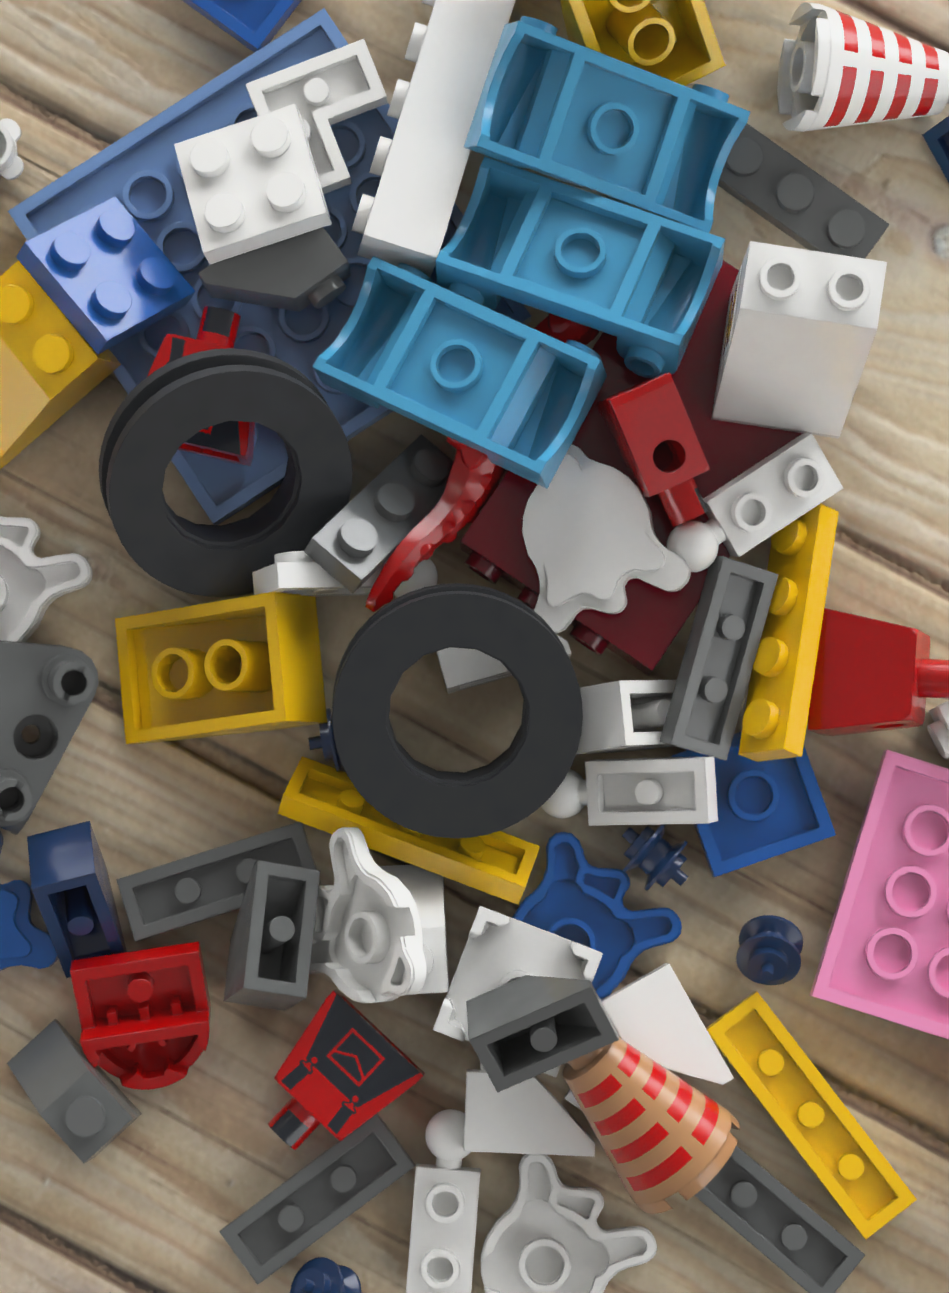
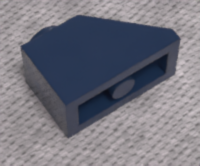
M90 821L27 836L31 889L66 978L71 977L70 968L72 960L127 952L107 867Z

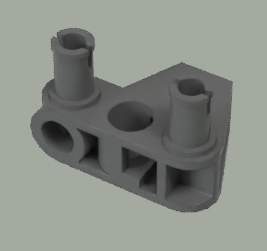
M0 640V827L14 835H17L31 816L95 696L99 684L98 670L92 659L82 651L63 645ZM28 725H35L39 730L38 738L33 742H25L22 738V731Z

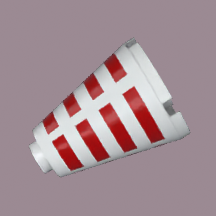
M804 2L794 12L789 25L800 26L796 40L784 39L777 86L779 114L792 116L791 119L782 123L787 130L805 132L940 114L946 104L949 103L948 52L821 4Z

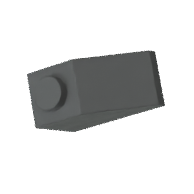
M324 227L210 264L198 273L204 288L212 298L300 312L311 303L316 309L327 305L346 289L347 286L343 281L351 276L347 259Z
M260 860L254 863L230 939L224 1002L286 1011L307 998L320 877L319 870Z
M525 975L466 1001L469 1041L497 1093L619 1040L618 1033L590 980Z
M54 1019L7 1063L38 1113L83 1163L95 1158L142 1114L99 1066L94 1068L89 1063L82 1047L57 1019Z

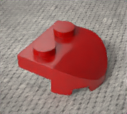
M200 942L72 960L70 974L82 1029L80 1043L89 1063L94 1068L99 1065L106 1072L119 1078L122 1086L131 1089H158L183 1079L187 1075L189 1067L195 1063L203 1050L206 1051L209 1041L211 1004Z

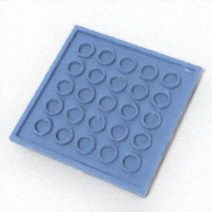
M325 8L8 210L28 241L116 196L196 291L183 308L109 348L121 363L113 372L127 394L147 377L164 337L167 334H176L196 339L203 309L205 306H212L235 312L241 316L234 348L268 354L290 364L303 373L324 397L342 427L347 441L393 412L380 405L379 409H376L323 384L312 368L318 356L335 341L347 323L359 297L367 266L371 259L357 255L363 234L351 230L362 194L375 197L381 176L371 174L369 171L380 136L392 140L399 119L387 116L390 105L385 104L330 125L351 177L352 184L323 194L332 223L325 226L324 229L347 259L351 276L343 281L347 286L346 289L333 301L318 309L311 303L300 312L212 298L209 295L198 273L210 264L202 251L174 146L176 143L257 117L246 88V83L348 45ZM456 203L453 206L441 250L452 239L464 216ZM436 264L430 277L434 284H437ZM501 296L494 311L525 325L531 322V315L524 304ZM255 422L254 450L251 466L183 450H177L171 461L213 525H219L281 485L285 478L288 455L285 443L275 431Z

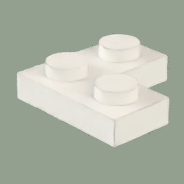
M364 39L246 83V88L257 116L296 104L302 118L323 194L352 184L351 177L330 125L388 104L387 95Z

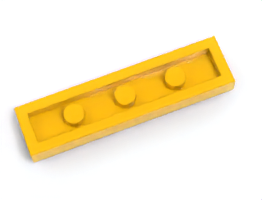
M821 503L771 536L767 571L779 575L750 676L738 755L756 762L802 757L839 514L838 511Z
M303 756L282 796L277 813L332 835L341 827H357L364 834L368 849L383 853L517 905L520 903L540 849L539 845L502 831L471 838H442L407 829L385 817L370 805L357 791L346 772H336V769Z
M758 991L752 992L706 1028L715 1045L865 1240L917 1200Z

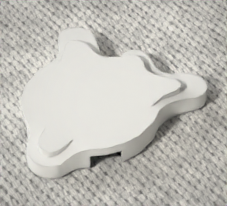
M571 444L548 489L537 484L529 497L523 515L522 533L527 553L537 569L540 580V594L534 611L546 621L556 634L566 630L575 616L583 609H593L607 614L621 613L627 605L625 585L630 579L638 578L668 592L681 590L688 583L691 575L688 564L680 556L663 546L657 538L653 528L651 510L638 486L628 476L614 467L589 459L579 447Z
M0 516V640L26 642L39 627L47 608L53 601L67 593L83 589L92 580V568L89 562L79 554L70 553L44 558L37 557L34 553V547L40 538L41 532L38 524L30 518Z
M341 827L333 833L329 842L335 879L334 885H319L309 974L325 973L341 992L353 1001L363 1004L393 1001L400 996L418 994L423 988L426 979V961L422 950L421 920L416 903L410 891L397 877L382 870L374 862L362 831L357 827Z
M525 1154L521 1157L518 1165L519 1188L516 1198L510 1208L496 1219L485 1237L481 1251V1276L485 1293H603L608 1282L618 1272L650 1261L656 1254L657 1243L653 1234L642 1226L608 1230L599 1227L597 1218L604 1206V1199L600 1191L592 1187L565 1185L558 1178L555 1165L548 1155Z

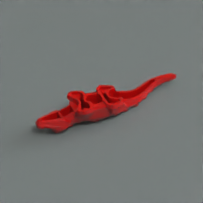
M551 313L534 328L564 343L567 340H574L584 345L594 340L599 333V330ZM447 437V442L457 449L445 491L437 505L407 534L391 554L369 592L365 607L372 612H376L384 604L391 602L396 589L402 582L408 581L412 577L414 568L422 560H428L438 546L444 542L450 543L454 541L460 529L467 523H473L489 496L498 487V481L506 469L491 463L486 454Z

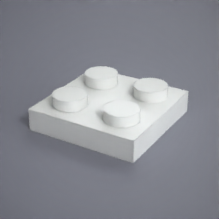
M296 104L174 144L202 251L209 264L332 224L302 118Z

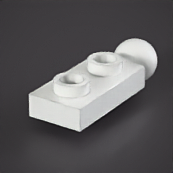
M803 433L703 498L708 509L706 515L709 521L706 523L687 521L676 526L668 537L667 549L684 559L691 572L702 571L714 562L718 554L719 544L722 542L730 556L740 557L842 490L843 486L813 434Z
M304 551L278 553L274 555V564L252 572L254 595L269 592H283L305 596L369 595L386 562L352 594L319 564L313 562V559ZM422 560L414 568L412 577L408 581L402 582L394 592V595L398 598L409 592L437 585L438 574L432 560Z
M714 756L594 759L586 761V780L576 771L569 769L565 779L555 793L541 806L550 816L563 819L575 816L587 805L589 826L710 824L718 821Z
M447 1109L438 1112L430 1119L425 1130L426 1144L431 1153L436 1156V1165L416 1163L406 1293H471L481 1168L461 1167L462 1159L470 1152L463 1151L465 1113L459 1110Z

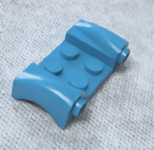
M522 16L520 21L505 24L464 148L520 169L534 170L605 198L710 233L719 179L735 141L747 124L750 111L727 103L729 95L718 89L701 84H694L693 88H689L556 36L558 28L545 21Z
M484 157L464 216L452 239L440 250L436 259L437 285L492 310L496 309L502 296L616 336V349L618 354L624 358L626 367L639 376L653 378L668 372L674 374L677 371L721 269L725 238Z
M375 256L372 257L367 266L359 297L347 323L335 341L318 356L312 367L323 384L376 409H379L380 405L459 441L486 454L491 463L547 489L607 377L600 355L588 346L574 340H567L564 343L432 283V280L426 274L410 265L399 263L398 266H395Z

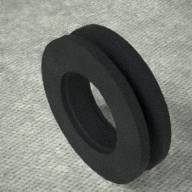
M226 348L201 351L181 357L154 371L142 380L118 407L105 432L99 458V482L104 504L117 535L130 557L139 567L161 583L179 591L206 597H231L254 593L252 572L274 564L275 554L304 551L312 537L349 503L352 489L353 469L349 444L342 427L322 394L303 373L290 364L268 354L247 349ZM227 421L257 422L275 431L284 441L288 455L285 478L272 499L250 517L225 525L195 524L176 515L166 503L162 490L165 470L178 448L200 430Z
M452 583L424 587L400 596L378 610L357 631L343 654L336 673L332 700L333 734L336 749L341 763L357 791L378 812L393 822L425 835L442 838H471L488 835L508 828L535 812L555 793L565 779L577 753L582 732L583 711L580 687L569 656L556 633L541 616L518 599L498 590L474 584ZM449 647L477 649L501 661L518 681L523 696L521 726L510 747L490 764L464 773L437 771L414 760L396 740L389 719L391 695L402 674L424 655Z

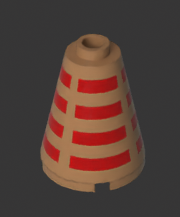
M620 1037L618 1041L569 1061L565 1065L563 1078L631 1199L643 1212L658 1214L673 1209L665 1199L677 1192L686 1201L689 1200L719 1173L732 1155L738 1140L730 1133V1129L740 1130L737 1119L726 1108Z

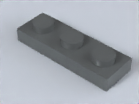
M749 124L745 125L735 141L719 179V187L808 250L866 259L889 226V223Z
M421 434L312 537L304 552L353 594L389 559L407 534L437 505L445 491L454 461Z
M717 556L708 567L660 742L727 761L779 574L724 556Z
M296 822L116 879L135 941L144 940L240 909L254 863L257 860L317 870L303 823Z
M377 1113L219 1232L258 1285L414 1168L416 1164Z
M738 1146L735 1147L732 1155L719 1173L702 1190L694 1195L808 1293H835L865 1256L863 1252Z

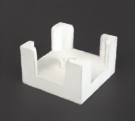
M480 906L433 1030L463 1042L464 1039L469 1041L466 1001L525 975L590 980L592 983L603 953ZM560 1066L544 1073L557 1077Z

